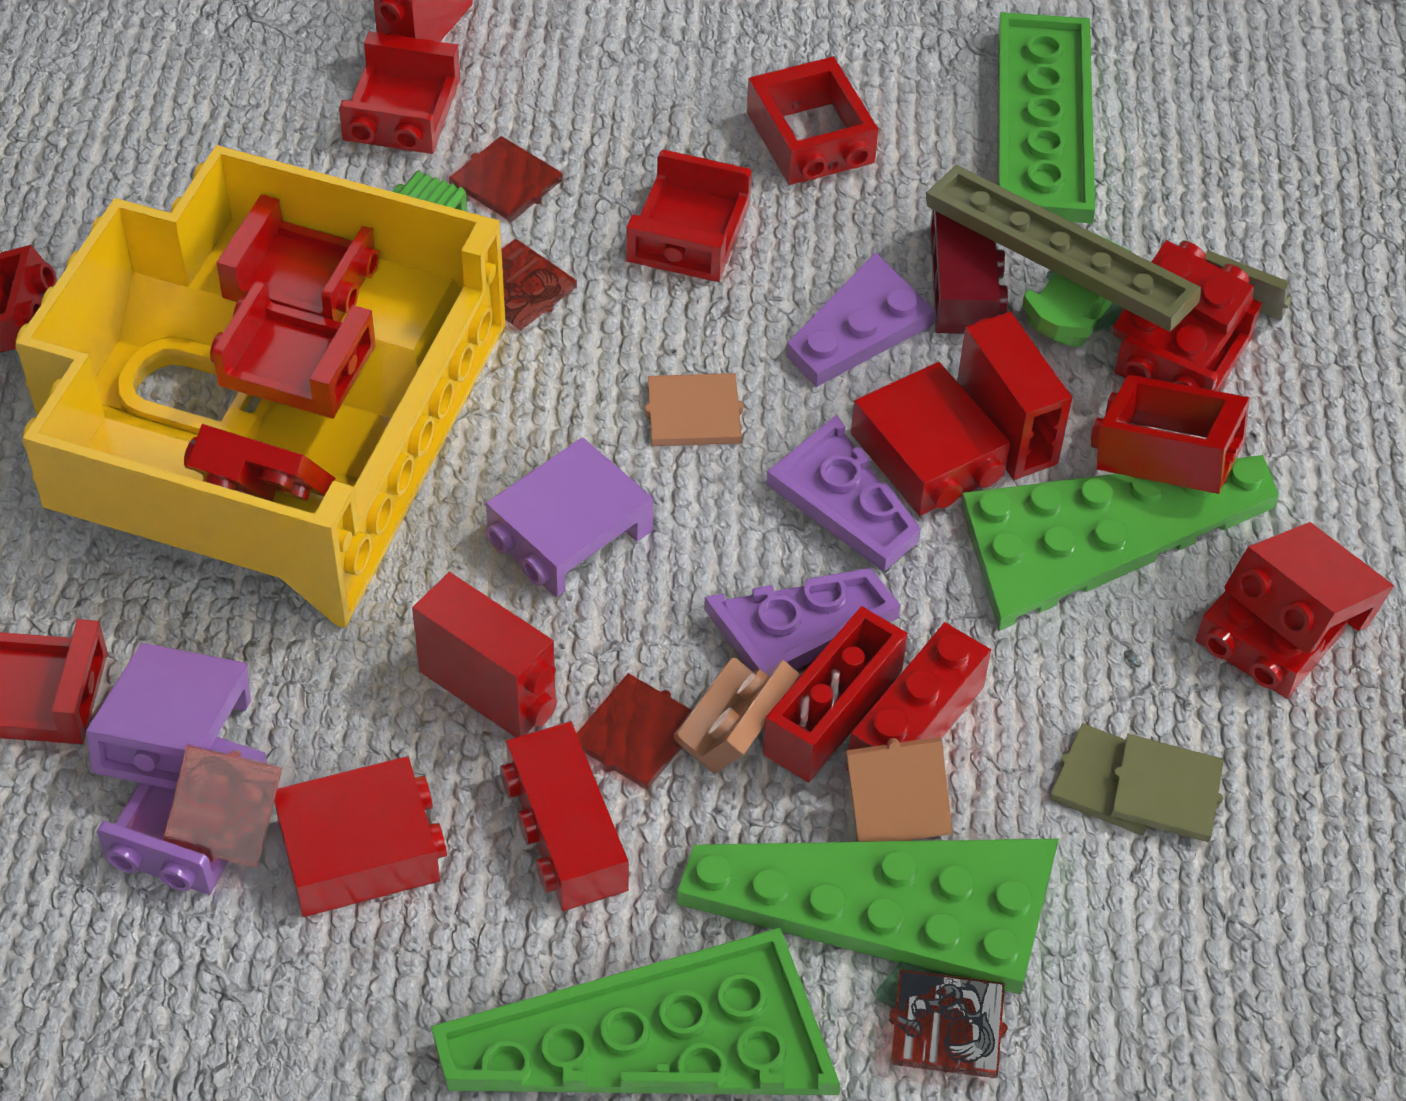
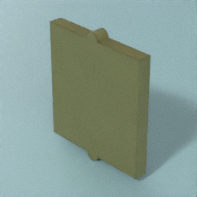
M1207 250L1205 260L1221 269L1224 264H1232L1246 272L1250 278L1249 284L1254 286L1253 299L1263 303L1260 313L1282 321L1286 308L1289 307L1292 300L1288 296L1289 281Z
M1082 723L1069 754L1064 753L1061 756L1060 766L1062 770L1053 788L1050 800L1144 836L1148 826L1111 817L1117 782L1113 780L1112 776L1115 769L1121 765L1125 739Z
M1127 734L1121 765L1115 769L1112 776L1113 780L1117 782L1111 817L1209 842L1212 837L1216 808L1220 807L1224 799L1223 795L1219 793L1224 759Z

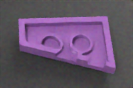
M875 252L787 343L786 356L815 387H818L933 326L936 311Z
M836 414L767 471L766 485L885 572L919 542L921 528L890 486L882 484L869 467L870 459L861 447L855 448L845 434L846 426Z
M871 568L809 578L804 586L774 591L772 585L753 588L752 595L725 599L724 594L707 596L704 602L706 613L752 672L757 668L766 672L782 660L795 670L814 661L861 606L889 622L899 618L901 608L899 602Z

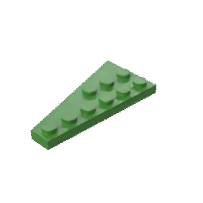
M1258 455L1236 459L1220 494L1121 474H1108L966 492L962 495L961 509L998 630L1001 631L1014 625L1016 618L1035 609L1041 613L1056 606L1059 598L1077 590L1088 592L1155 562L1156 556L1173 547H1176L1178 550L1195 544L1197 537L1216 528L1226 530L1271 510L1276 506L1279 493L1264 456Z
M1059 838L694 845L677 891V905L772 930L781 928L782 932L963 980L1002 985V990L1021 995Z
M781 928L431 1026L448 1091L761 1095L840 1094V1082Z

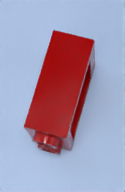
M834 56L748 78L747 114L788 185L814 180L875 163L879 129ZM832 104L846 127L845 129L797 140L783 116Z
M1128 375L1119 392H1112L1110 394L1104 418L1097 417L1091 434V447L1098 449L1096 470L1220 494L1245 442L1250 397ZM1130 423L1138 424V425H1143V426H1148V427H1142V426L1132 425V424H1130ZM1158 429H1164V430H1169V431H1174V432H1179V433H1184V434H1178V433H1173V432H1168V431H1163V430H1158ZM1189 435H1195V436L1205 437L1206 439H1204V438H1199V437H1194V436H1189Z

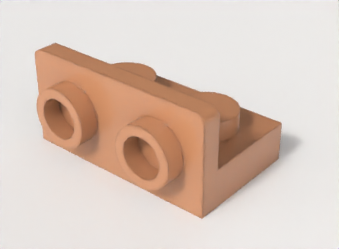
M731 658L725 663L674 734V740L713 774L717 773L745 754L764 727L765 717L788 692L800 674L784 660L766 672H763L760 668L752 672L737 658Z

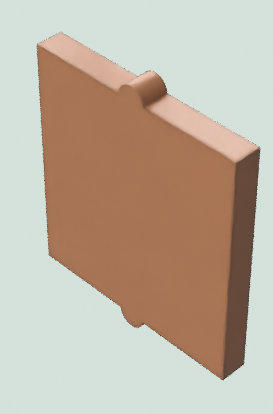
M736 373L648 376L649 404L645 405V416L650 418L652 446L741 443L740 415L743 413L744 404L742 401H738Z
M941 737L901 743L897 739L892 738L888 741L887 745L846 751L857 842L912 841L953 834Z

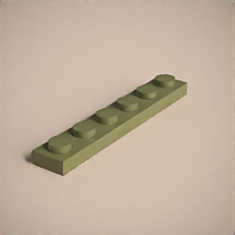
M957 164L926 192L927 207L1169 332L1200 302L1201 287Z

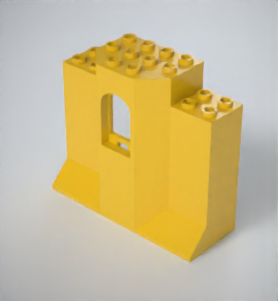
M219 145L214 147L204 163H200L196 167L192 182L183 196H179L174 200L170 213L114 198L104 214L95 219L89 236L81 248L71 254L65 271L55 286L47 289L40 308L29 324H24L21 327L16 338V351L20 356L26 378V387L29 389L35 413L38 414L37 417L31 418L26 424L22 443L27 452L33 481L36 483L42 507L281 578L332 623L346 628L506 326L500 220ZM260 194L280 200L282 221L351 241L354 240L362 225L373 228L374 247L379 250L380 254L379 263L373 277L366 278L361 285L355 306L372 310L376 346L334 419L263 398L254 413L244 411L252 395L238 392L223 419L217 421L154 403L136 394L138 386L148 375L157 369L170 365L186 366L216 375L215 365L210 360L211 345L215 336L219 332H224L230 323L237 303L222 298L217 261ZM348 313L344 314L340 322H343ZM201 424H205L303 454L336 479L332 482L324 497L310 493L308 501H304L276 491L272 502L204 482L203 475L197 471L185 468L184 455L190 440L198 436Z

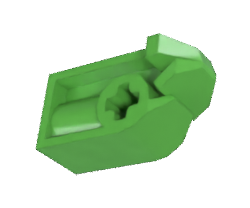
M1055 273L1040 294L1028 289L1024 294L1022 306L1029 315L1028 323L1036 332L1061 344L1081 347L1114 303Z

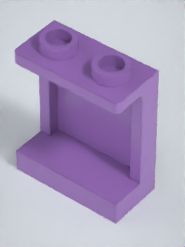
M583 437L486 502V535L492 546L501 554L508 553L521 565L524 574L534 585H543L555 597L565 591V575L568 571L620 534L627 532L638 542L653 531V497Z
M141 643L86 730L92 773L186 792V783L181 781L187 782V774L191 770L185 768L190 747L209 751L232 709L246 711L251 702L248 664ZM196 777L189 783L187 789H189Z
M216 737L209 750L210 752L268 765L265 752L220 737ZM212 777L200 796L215 802L221 801L223 796L224 800H227L232 787L229 786L227 788L228 782ZM139 783L117 822L113 824L102 821L97 830L105 859L112 866L123 872L136 873L138 870L158 877L166 885L178 891L185 892L193 889L211 895L231 858L216 854L215 852L218 848L231 849V847L209 842L211 852H207L204 850L203 843H200L201 850H199L198 844L194 839L168 832L170 825L192 831L197 827L205 826L215 836L216 830L221 825H225L226 820L174 809L175 804L178 802L227 815V812L224 811L226 802L222 801L220 804L209 801L202 803L192 799L184 791ZM242 783L239 789L248 796L247 800H253V790ZM230 797L227 805L233 804L234 799ZM249 804L237 812L238 819L249 813L251 809ZM173 814L181 815V816H185V817H189V818L179 817V816H175V815H173ZM248 816V824H250L251 820L253 819L252 816ZM230 817L227 825L233 827L235 817ZM240 825L236 832L237 837L235 841H238L241 835L245 833L248 828L246 825ZM223 827L220 828V830L218 831L217 837L219 836L220 831L224 833ZM201 828L197 829L196 833L203 831ZM204 833L195 834V836H204ZM204 837L197 838V840L203 841Z

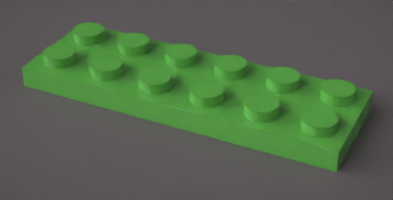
M1000 12L998 23L997 185L1070 222L1092 224L1095 214L1090 18Z

